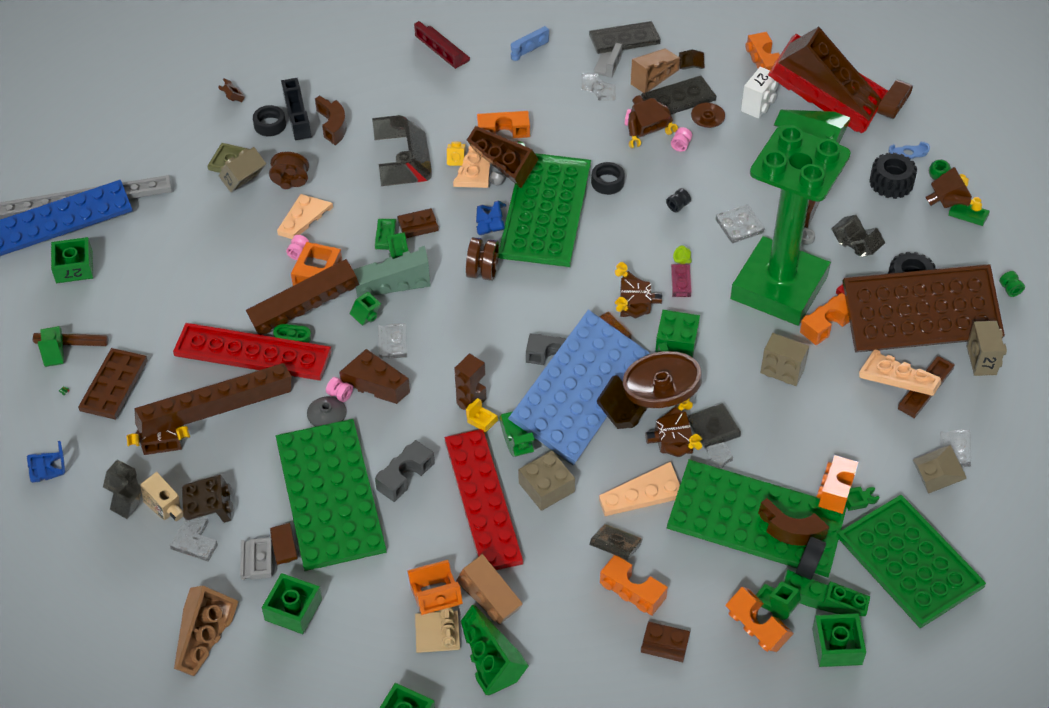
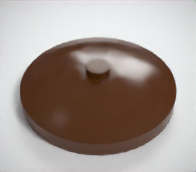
M673 351L657 352L644 356L631 364L623 376V387L626 396L633 403L647 408H665L680 404L691 398L698 391L702 383V373L698 362L687 354Z

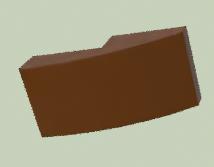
M286 523L270 528L277 565L297 560V550L291 524Z

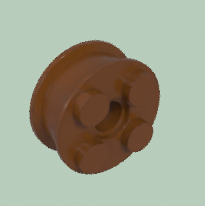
M280 152L271 158L269 177L282 189L301 187L307 182L309 162L304 156L295 152Z

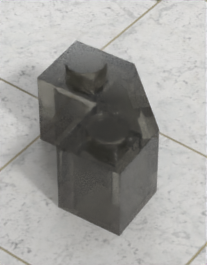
M857 215L844 217L831 228L839 244L844 247H851L855 250L854 253L860 257L873 255L885 244L878 228L865 230Z
M117 459L106 471L103 488L114 493L110 510L128 519L138 507L142 491L141 486L138 485L135 468Z

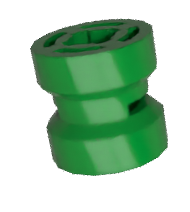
M1015 271L1005 273L999 280L1002 287L1006 288V293L1010 297L1018 296L1025 290L1024 283L1018 280L1019 277Z

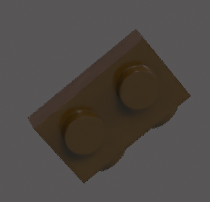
M618 375L611 377L597 399V404L617 429L635 427L639 423L642 414L647 410V407L633 403L626 396L623 381Z
M221 475L185 484L182 487L183 517L185 520L217 513L224 523L232 521L231 485L227 484Z

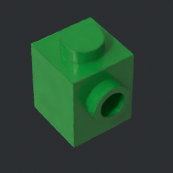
M366 292L355 300L349 314L363 326L377 318V312L381 303L369 292Z

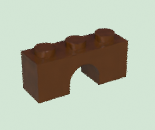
M469 353L454 367L456 403L463 410H466L468 405L477 398L481 399L482 403L486 400V387L479 383L485 376V362Z

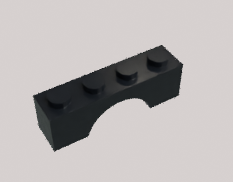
M298 77L281 80L283 97L295 141L312 138L307 111L304 108Z

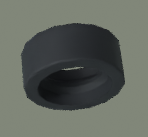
M265 105L258 108L253 114L255 131L266 137L280 134L286 127L283 110L274 105ZM266 118L278 119L276 122L271 124L261 123V121Z
M603 162L596 165L592 169L591 174L593 189L606 195L619 192L624 186V170L620 165L613 162ZM602 175H613L617 178V180L612 182H604L600 180L598 177Z
M810 537L797 567L796 574L809 580L812 579L826 547L825 542Z

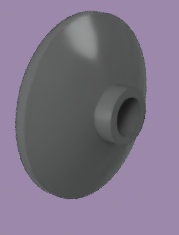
M326 396L318 398L307 409V418L315 427L340 422L346 417L344 403L335 397Z

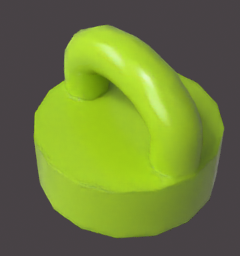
M682 245L677 247L673 254L674 261L681 265L690 264L692 262L690 249Z

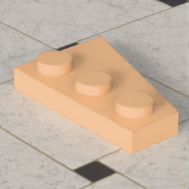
M300 194L277 229L278 235L293 239L295 235H301L309 228V224L314 220L318 221L325 211H330L333 208V203Z

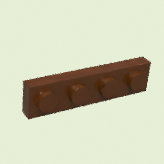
M937 356L926 372L940 377L942 385L953 371L955 365ZM910 390L899 403L898 410L915 419L932 395Z

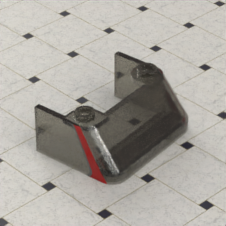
M402 115L372 118L374 140L407 137L409 150L398 153L396 155V162L379 164L381 187L430 180L432 168L425 131Z

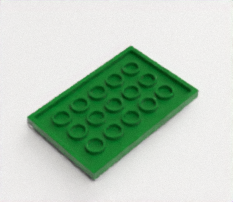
M902 495L897 496L837 533L840 542L920 629L985 588L986 582Z

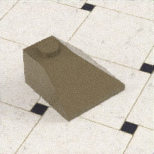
M951 445L913 459V463L928 494L967 479Z

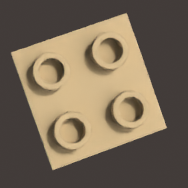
M450 607L442 609L440 612L421 615V613L415 614L416 653L460 650L458 611H453Z

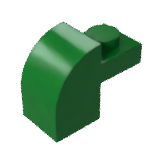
M782 581L776 588L764 584L756 594L764 603L761 607L771 611L772 616L780 620H786L801 601L800 590Z

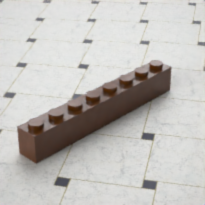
M282 363L134 408L135 425L142 438L280 396L291 392L292 376L285 364Z

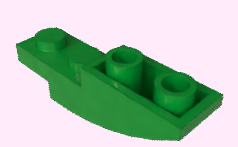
M790 570L785 572L783 582L800 590V604L836 614L859 613V616L867 615L870 596L831 581L826 585L813 579L809 580Z

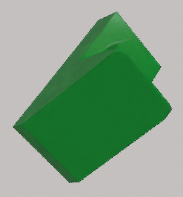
M405 232L386 236L389 257L395 259L403 256V253L408 251Z
M60 326L40 329L41 341H38V347L44 366L64 364L62 330Z

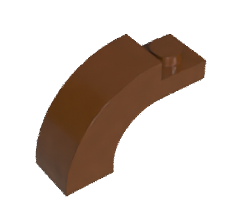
M319 95L315 98L316 111L328 119L322 125L323 135L325 139L336 146L346 133L345 111L337 100L331 103Z
M768 498L761 502L758 514L764 522L769 524L767 533L775 539L790 545L805 546L808 544L810 537L821 541L826 538L829 526L815 513L807 518L795 519L781 512Z

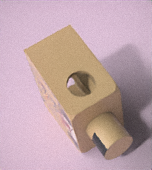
M158 472L140 484L143 502L161 519L166 520L171 516L175 521H178L183 517L178 494Z

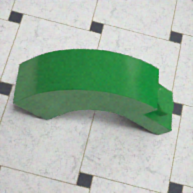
M512 412L501 414L499 421L511 455L516 457L533 453V432L527 433L510 421L508 418Z

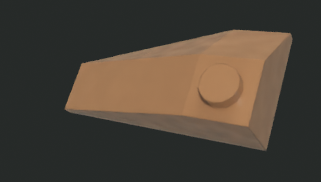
M205 586L191 587L189 589L183 608L174 669L191 676L196 675L209 656V651L213 645L218 643L224 629L231 624L238 604L237 600Z

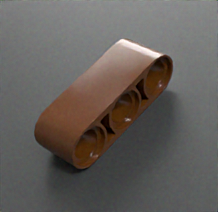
M896 79L881 100L877 113L894 119L909 98L913 85Z

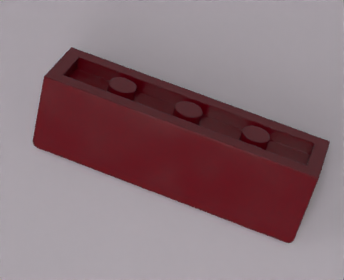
M420 21L414 23L415 36L456 69L470 61L468 55L432 26L426 27Z

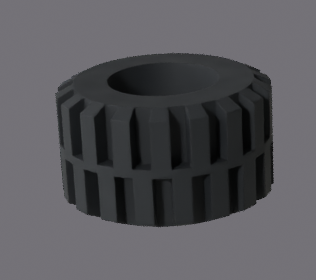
M894 152L893 154L879 155V158L877 157L872 165L869 179L871 188L878 192V195L886 196L885 198L893 197V199H897V197L903 198L904 195H909L913 190L917 175L915 162L910 161L911 158L905 157L903 154Z
M906 252V254L900 253L899 256L893 258L888 274L935 270L936 266L934 263H931L932 260L930 258H925L926 256L923 254Z

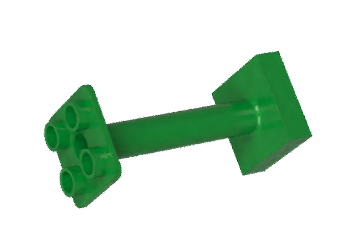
M784 125L776 128L750 168V176L752 178L781 189L773 240L762 236L733 282L730 299L794 325H800L801 320L805 317L825 283L831 264L830 261L800 250L809 200L819 202L826 198L850 158L851 152L848 148L839 145L834 140L822 139L803 132L796 126Z

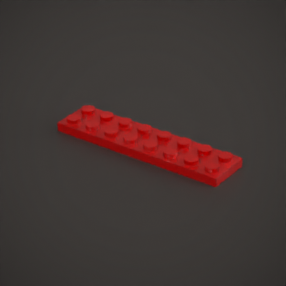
M185 323L173 350V354L176 357L253 370H262L284 363L291 376L319 381L322 379L332 352L330 346Z
M480 429L444 437L477 556L479 557L483 554L495 570L523 565V558L484 430Z

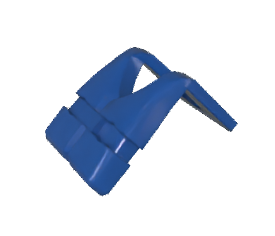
M495 201L491 207L485 205L477 206V234L484 235L491 231L504 230V221H502L503 216L500 208L506 207L505 203Z
M58 441L59 452L27 455L30 482H40L43 479L49 480L65 474L61 441ZM60 459L62 469L55 468L51 464Z

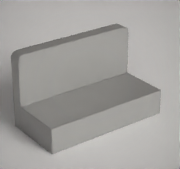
M616 43L612 52L602 51L594 68V74L613 77L622 57V44Z

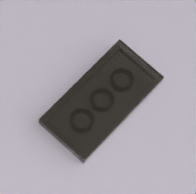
M652 21L589 31V36L597 54L612 52L616 43L622 44V50L657 45L661 42Z
M701 75L641 94L644 101L655 98L657 102L667 106L671 114L693 108L701 103L716 101L717 97Z

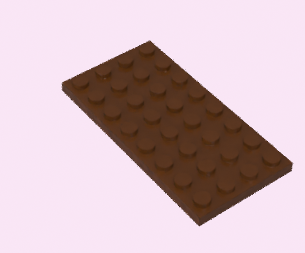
M991 264L850 277L842 280L855 353L968 342L973 323L976 321H997L999 329H1002L1003 337H1005Z

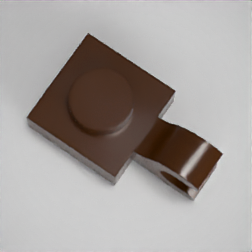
M223 78L225 85H219V90L224 91L229 100L242 102L245 98L242 92L237 87H234L230 80Z

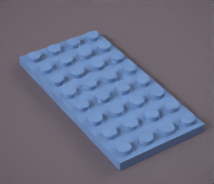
M588 309L508 419L527 433L533 432L534 438L574 465L607 418V415L597 404V399L611 377L618 375L623 381L624 373L628 367L638 359L651 353Z

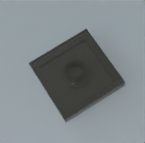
M723 403L688 415L689 424L695 434L702 438L700 442L705 449L741 436V431Z
M604 524L591 538L589 545L629 560L641 546L643 539Z

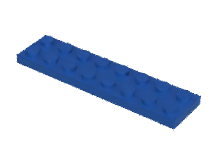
M121 179L1 219L0 256L132 212L133 210Z

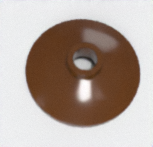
M701 103L692 109L691 118L699 126L712 128L724 122L725 112L716 104Z

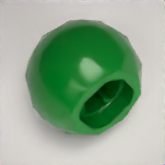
M935 160L929 166V175L933 180H936L942 174L948 172L951 166L945 160Z

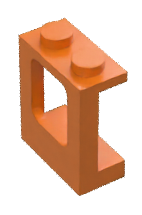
M306 242L291 272L293 286L341 262V249ZM308 257L327 261L324 268L305 265Z
M449 560L407 570L410 587L421 615L463 604L460 585L458 582H455L452 576ZM440 582H444L446 584L440 587L421 591V588L425 586L437 584Z

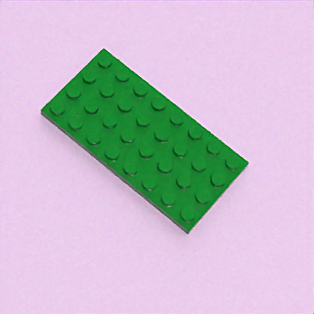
M535 153L538 161L521 188L516 184L514 185L499 247V259L570 267L591 168V160Z
M349 419L275 435L304 571L387 553L354 420Z
M688 459L666 529L797 568L807 545H790L775 539L767 533L769 524L761 519L758 511L761 502L768 498L781 512L791 518L803 519L815 513L829 526L826 538L822 540L826 543V547L814 573L829 578L839 540L837 533L841 531L847 506H845L843 514L818 507L820 498Z

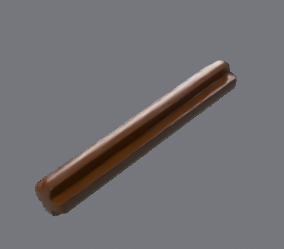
M41 333L33 334L32 340L35 344L41 341ZM62 334L63 345L107 346L108 337L106 335Z

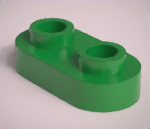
M280 324L273 330V335L276 338L306 343L311 341V331L306 326Z

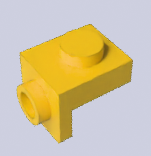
M453 141L451 144H448L447 165L462 166L466 144H461L459 141Z
M479 398L470 403L466 408L467 423L484 430L485 433L498 421V415L483 408L482 401Z

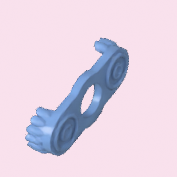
M922 141L917 146L906 145L895 148L894 144L889 146L890 154H893V152L903 154L911 159L924 157L930 150L929 144ZM904 150H911L913 154L907 155L904 153Z

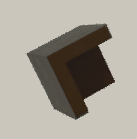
M693 49L679 52L680 69L705 68L704 52Z

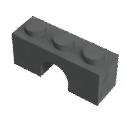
M530 333L526 347V363L545 365L547 357L555 355L567 338Z
M417 440L407 445L398 457L393 458L384 470L378 472L375 477L376 490L395 502L408 490L407 478L403 474L412 471L422 476L435 464L434 452Z

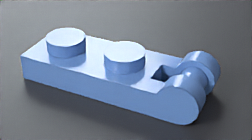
M544 26L512 42L511 59L517 61L520 59V56L548 43L549 29Z

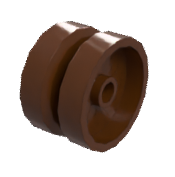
M471 238L466 258L467 278L477 279L481 273L483 280H494L499 259V242L497 240H488L484 246L482 238Z

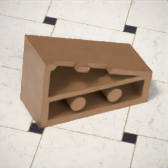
M665 48L632 59L631 85L646 94L679 71L680 57Z
M483 554L464 567L456 580L488 613L489 617L499 625L517 612L523 605Z

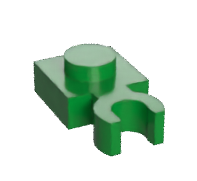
M861 486L850 488L846 502L848 511L866 508L868 504H876L880 497L871 496L875 491V487H869L866 491H863Z

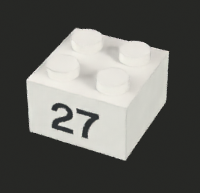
M759 67L744 85L741 107L742 112L758 119L763 113L767 112L769 105L775 102L777 98L775 93L779 85L778 82L768 76L770 70Z

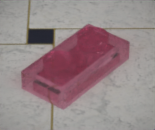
M671 264L672 297H691L690 265Z

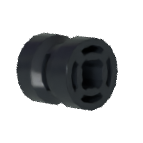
M682 188L666 199L668 208L675 213L691 202L689 193Z

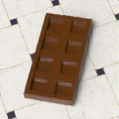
M111 348L78 406L79 411L116 420L148 361L147 356Z

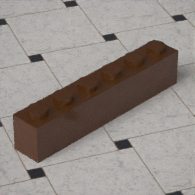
M345 259L250 307L246 312L258 335L267 334L277 325L286 324L289 320L302 316L313 308L320 307L326 301L335 299L340 294L351 291L360 284L348 260Z

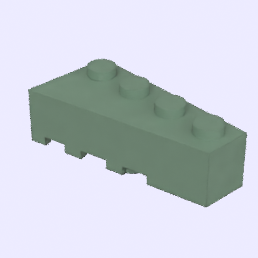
M425 246L419 247V251L413 253L410 251L404 252L403 256L395 259L392 257L386 258L380 264L374 262L353 269L360 284L355 287L357 298L366 292L374 296L430 287L429 262Z

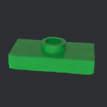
M957 204L951 207L948 216L983 226L990 211L983 208L980 211H974L971 209V205Z
M378 219L375 249L389 250L386 236L395 234L396 219Z

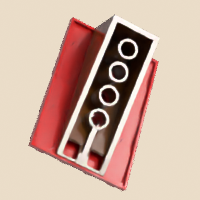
M819 26L802 37L798 34L793 35L768 73V76L783 87L794 91L807 102L815 104L823 111L837 112L850 117L848 127L860 133L867 130L881 100L888 92L885 88L859 73Z

